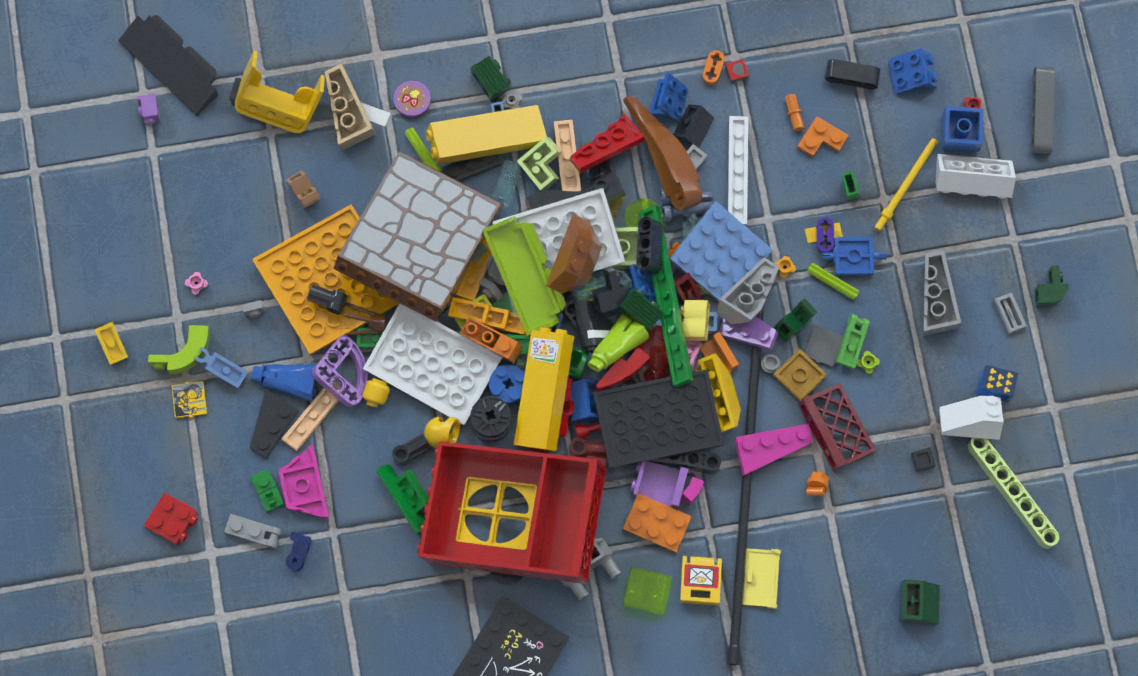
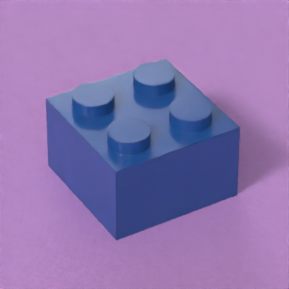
M946 106L942 114L941 149L979 152L983 145L984 109Z

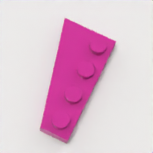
M809 424L734 438L743 476L813 443Z

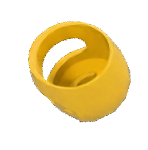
M442 417L431 419L424 429L426 440L434 448L439 446V441L456 443L460 433V420L456 417H450L445 422ZM454 424V426H453V431H452L451 434H449L450 429H451L452 425Z

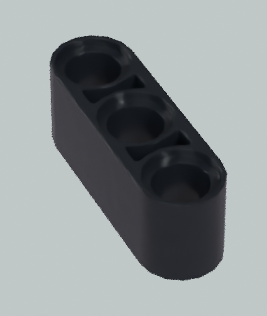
M830 59L827 61L825 80L831 83L872 90L878 88L881 70L875 66Z
M648 216L642 217L638 223L636 265L642 271L649 274H657L661 269L663 225L661 222Z

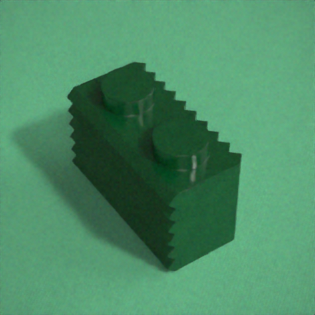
M488 56L471 66V74L490 102L504 95L506 91H510L509 84H511V81L506 74L502 75L500 72L501 67L497 60H492Z
M640 289L628 290L626 298L616 309L630 318L632 322H638L647 331H651L663 314L659 310L660 306L654 301L647 300L645 298L646 294Z

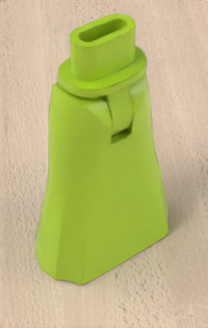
M621 315L607 336L594 350L588 366L597 372L606 369L624 354L645 342L649 338L647 330L638 322L632 323L630 318Z

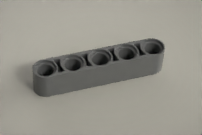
M1035 66L1033 72L1031 153L1051 155L1053 150L1055 68Z

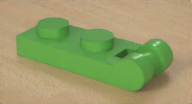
M853 313L849 315L835 363L852 370L855 369L870 321L868 319H860ZM855 325L859 326L860 329H854Z

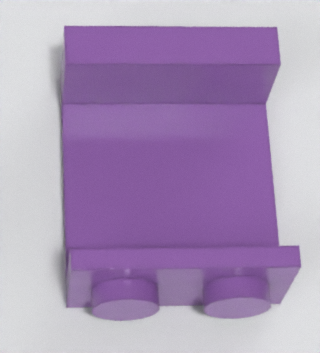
M648 461L638 463L635 473L639 475L637 481L633 480L630 490L634 492L633 498H636L639 493L678 510L688 469L681 467L678 470Z

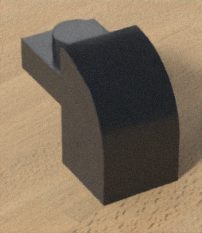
M610 266L603 268L606 287L591 290L594 307L601 313L619 307L627 294V286L619 283L620 275L618 271Z

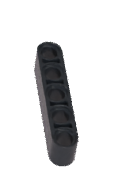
M700 450L680 454L677 460L665 457L648 461L677 468L683 467L707 474L716 473L721 465V459L717 454ZM695 456L698 462L691 464L688 461V457ZM714 460L717 466L711 468L707 465V461Z

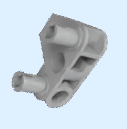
M603 538L595 539L593 552L596 558L591 561L590 571L599 565H603L611 579L617 577L622 572L612 559L613 552ZM561 581L564 586H570L579 601L589 595L581 583Z

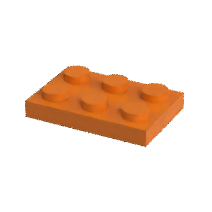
M638 493L623 530L677 553L692 516Z

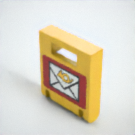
M683 556L680 603L719 606L722 559L718 558L717 565H714V558L690 556V563H686L687 556ZM691 591L710 592L709 598L691 597Z

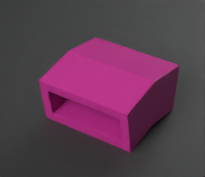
M692 477L690 485L682 493L681 499L690 506L698 498L704 481Z

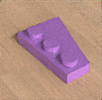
M758 317L753 318L750 322L730 324L723 319L718 331L724 338L772 350L778 335L774 328Z

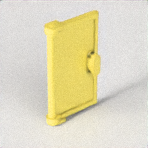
M746 549L742 605L777 609L781 550Z

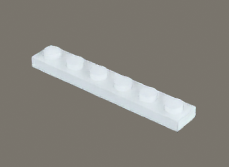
M729 116L728 212L747 226L748 117Z

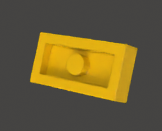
M113 322L95 329L110 365L128 357Z

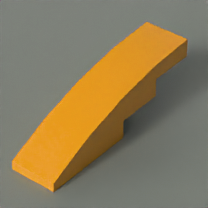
M452 297L448 313L449 317L467 321L468 317H471L492 329L526 335L517 313L491 307L488 304Z

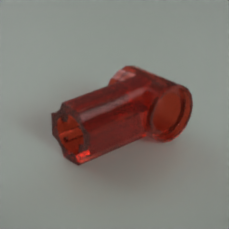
M655 345L650 347L648 369L643 373L645 382L669 377V371L665 366L666 348Z
M575 438L570 444L569 453L572 457L587 458V456L607 459L604 442ZM579 444L583 447V451L576 452L573 446Z

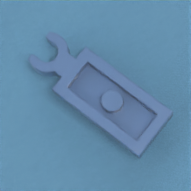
M200 348L199 350L205 354L204 358L200 359L195 356L194 359L200 363H207L204 369L234 387L239 388L248 371L216 352H213L212 356H210L208 350Z

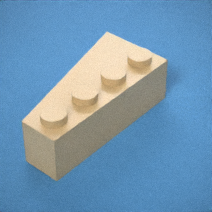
M342 63L325 71L337 141L343 151L376 135Z

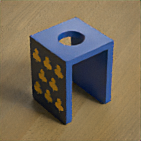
M986 365L984 371L982 370L980 373L976 394L1000 397L1001 401L1009 402L1014 395L1018 373Z

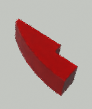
M637 348L627 361L619 358L598 382L594 391L612 389L631 379L649 362L650 356L640 348Z

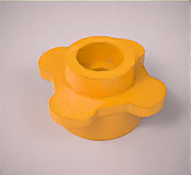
M784 256L779 262L776 261L774 263L779 266L778 272L781 278H786L787 274L796 271V266L793 265L788 256Z

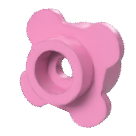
M195 272L189 279L185 280V285L190 287L193 294L197 295L202 288L208 286V282L201 277L199 272Z

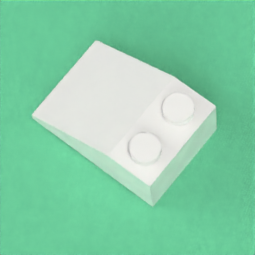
M978 396L939 408L941 435L1000 440L1003 426L1000 397Z

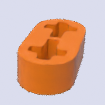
M719 50L710 52L703 71L702 80L709 86L715 85L718 82L724 64V54ZM715 56H718L719 61H717L716 66H714L713 59L715 58ZM713 70V77L711 80H709L707 75H709L710 71Z

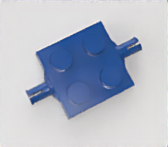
M835 237L833 252H822L821 259L833 260L835 276H873L875 260H886L887 253L875 252L873 237Z

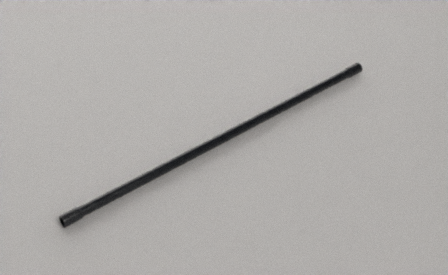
M764 305L761 312L756 316L762 321L764 317ZM753 345L751 350L745 435L755 434L761 348ZM752 472L744 476L742 475L730 645L728 647L727 664L734 666L739 665L740 658L739 644Z

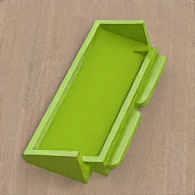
M513 216L482 229L526 336L531 335L532 330L539 331L540 327L549 328L559 323L560 321L556 313L564 310L566 301L562 293L546 287L552 269L546 268L544 264L547 261V256L534 225L530 222L527 223V221L519 224L516 216Z

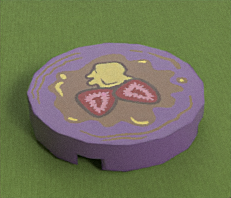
M407 81L397 87L393 100L397 111L401 115L415 118L427 112L430 107L431 96L424 84L418 81Z

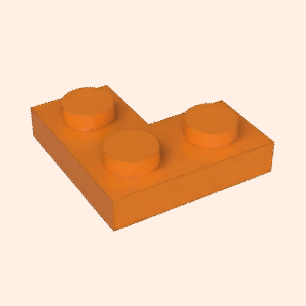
M817 116L798 144L797 149L812 158L822 143L839 152L849 135Z

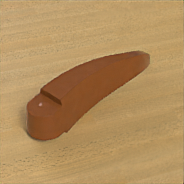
M625 97L623 102L640 132L644 135V140L653 159L665 196L667 198L670 197L673 206L677 210H684L699 205L702 200V191L698 184L700 178L685 148L635 97Z

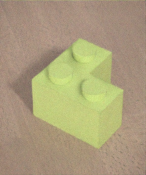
M545 137L517 162L540 190H547L559 180L548 164L562 152L551 138Z

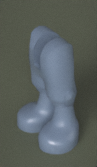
M660 188V207H662L663 221L670 222L673 217L679 215L690 218L695 215L705 214L712 205V202H709L713 200L712 192H702V200L699 205L684 210H677L671 207L673 204L670 197L667 198L663 188Z

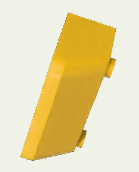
M254 50L241 79L235 99V110L245 116L293 133L304 132L324 92L325 76H320L314 89L301 87L297 90L295 96L260 83L262 73L256 68L257 51Z

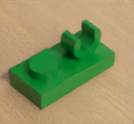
M268 469L251 476V480L266 513L284 505Z

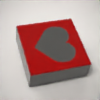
M744 59L726 63L725 66L730 82L749 78Z

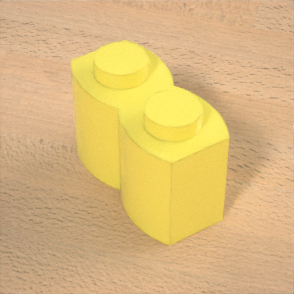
M685 300L684 306H681L685 340L707 341L710 318V304L708 300Z

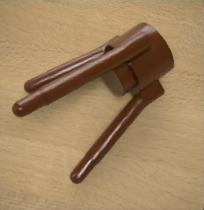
M346 302L345 306L370 315V318L346 314V317L369 322L368 328H372L371 330L350 331L349 335H378L379 331H384L386 317Z

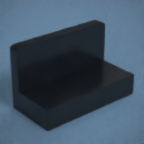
M688 104L673 135L678 140L687 141L699 148L714 117L701 105Z

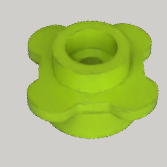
M866 351L863 357L857 361V366L865 369L867 374H871L874 367L879 365L880 360L871 352Z

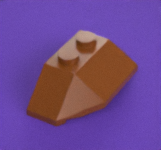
M572 215L546 287L559 293H565L589 283L602 248L589 221L577 215Z

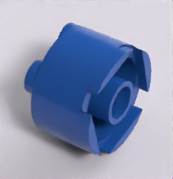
M514 365L498 366L489 379L490 395L501 398L507 403L509 408L518 405L521 400L525 373ZM508 383L511 384L509 389L505 388V385H507Z

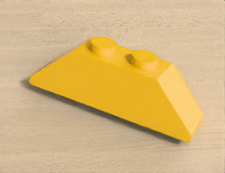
M712 354L698 360L695 372L708 370L721 433L738 426L741 408L731 373L717 354Z

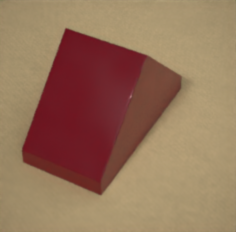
M689 272L674 282L677 298L683 306L685 300H703Z

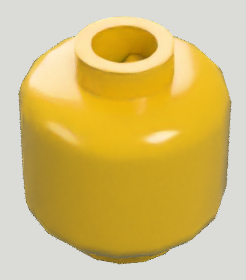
M373 378L366 382L362 397L367 400V405L377 408L378 404L384 405L386 403L390 388L387 386V382Z

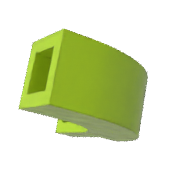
M189 325L188 341L180 352L172 355H149L148 363L156 370H164L167 367L170 375L180 374L192 369L199 363L194 359L195 356L200 359L205 356L204 352L199 349L205 348L208 350L210 343L209 326Z

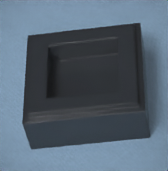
M930 447L911 452L916 472L936 466Z

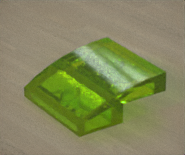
M631 567L623 606L664 615L672 576Z

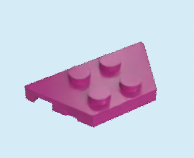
M310 445L307 447V450L296 456L288 465L279 470L287 510L327 519L329 514L314 446Z

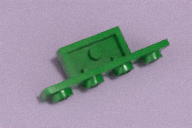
M390 464L377 468L376 473L409 522L411 528L416 534H420L421 526L425 522L421 511L428 504L429 500L421 484L411 470L406 471L398 478Z

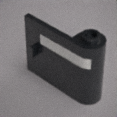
M593 301L575 303L574 310L581 350L586 351V353H593L607 336L617 319L623 314L616 308L601 313L595 309Z

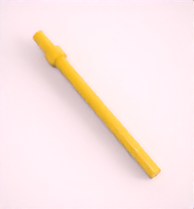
M932 138L888 207L884 208L881 212V217L874 227L876 231L880 232L886 222L890 221L894 215L893 211L937 145L938 141Z

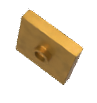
M800 348L773 374V377L799 402L827 376Z

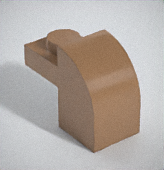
M302 170L286 179L288 186L303 209L320 200L319 197L321 196Z

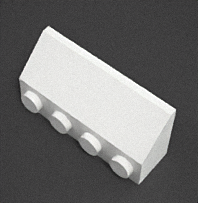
M937 154V191L942 193L956 192L962 195L977 194L981 197L996 196L1001 199L1006 197L1012 198L1016 179L1012 161Z

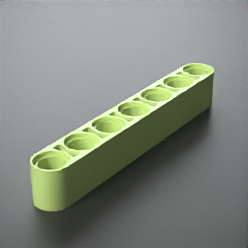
M972 438L968 443L969 452L1038 544L1044 549H1050L1059 541L1058 532L989 440L985 438ZM974 441H980L982 448H976ZM985 457H992L994 464H988ZM997 472H1003L1006 479H999ZM1010 487L1017 490L1016 496L1010 494ZM1021 503L1027 504L1029 511H1023ZM1038 519L1041 522V527L1034 526L1032 520ZM1050 535L1053 542H1046L1044 536Z

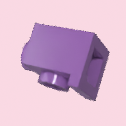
M156 95L136 96L139 104V116L143 117L144 124L152 125L159 122L160 115Z

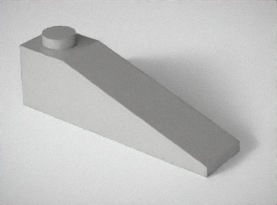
M765 257L760 260L719 299L716 314L730 324L750 322L761 312L778 273L779 266Z

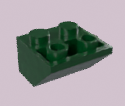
M904 579L900 583L899 622L938 625L940 585L926 581Z

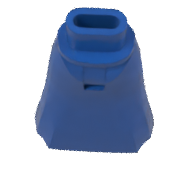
M316 364L254 366L251 381H257L260 385L313 402L317 388L315 384L318 382L313 378L312 370Z

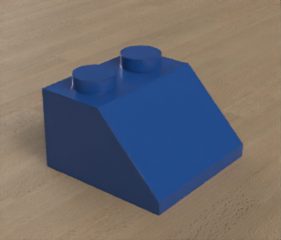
M582 379L572 383L570 398L574 403V411L571 414L572 422H599L593 395L595 386L599 382L598 380Z

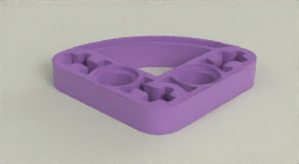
M347 336L339 337L312 370L313 378L347 407H353L360 402L366 382L368 381V372L363 369L366 364L363 354L353 340ZM342 342L346 344L345 348L339 352L338 349L341 347ZM348 353L355 364L357 372L356 388L335 371ZM329 354L335 355L337 358L336 363L329 361ZM321 369L324 370V375L322 376L319 374ZM334 380L340 383L341 388L339 390L332 386ZM351 394L354 396L352 401L349 400V395Z

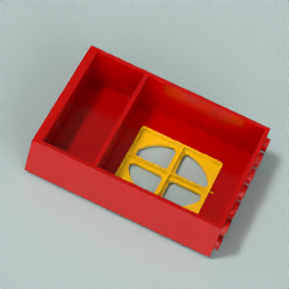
M439 441V446L435 449V466L431 470L432 484L428 488L429 500L424 509L425 522L421 526L422 539L417 547L418 557L433 565L588 584L607 469L598 459ZM497 485L496 501L492 510L468 506L469 499L477 491L487 486ZM506 487H512L524 496L529 506L526 514L502 511ZM467 515L492 518L488 541H481L472 535L465 523ZM501 519L526 522V527L519 536L505 543L496 542L499 521Z

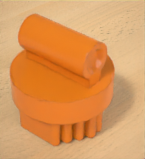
M812 472L806 484L807 496H824L829 487V477L823 472Z

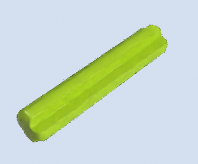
M414 128L406 130V137L423 163L441 172L440 167L436 165L435 160L432 159L430 152Z
M814 263L809 266L807 272L852 300H855L858 296L859 290Z

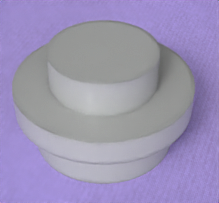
M768 354L763 357L761 367L766 373H775L780 368V360L777 356Z

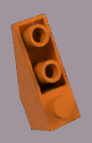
M468 317L460 332L464 337L513 364L523 348L517 341L471 317Z

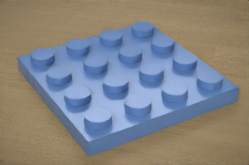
M714 201L669 259L685 274L689 272L694 282L719 302V299L760 260L764 257L767 258L773 249L717 201Z

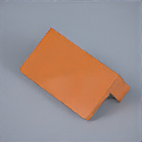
M720 332L714 334L711 340L702 344L700 351L704 357L717 354L730 373L738 369L739 363Z

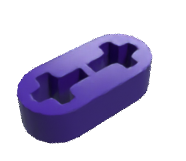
M827 217L819 219L816 225V248L820 253L831 252L834 247V223ZM824 222L827 226H830L827 228L826 234H824L823 227H820ZM824 238H826V243L830 244L827 249L820 245L823 243Z

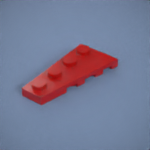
M624 113L620 116V120L616 123H611L605 132L596 135L595 140L591 143H586L572 154L570 161L582 173L644 142V135Z

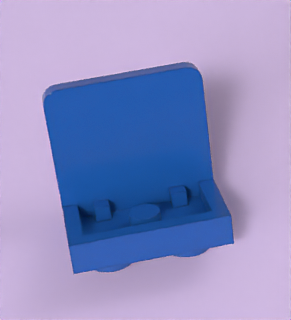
M920 48L891 58L889 66L894 91L900 94L921 86H925L930 90L938 88L936 82L938 81V76L933 68L935 63L933 55Z

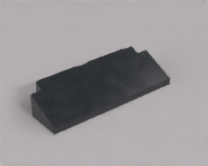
M149 15L145 21L137 16L118 40L122 46L196 116L218 96L216 88L211 85L216 80V69L192 47L184 48L182 46L184 42L182 37L158 15L152 17Z

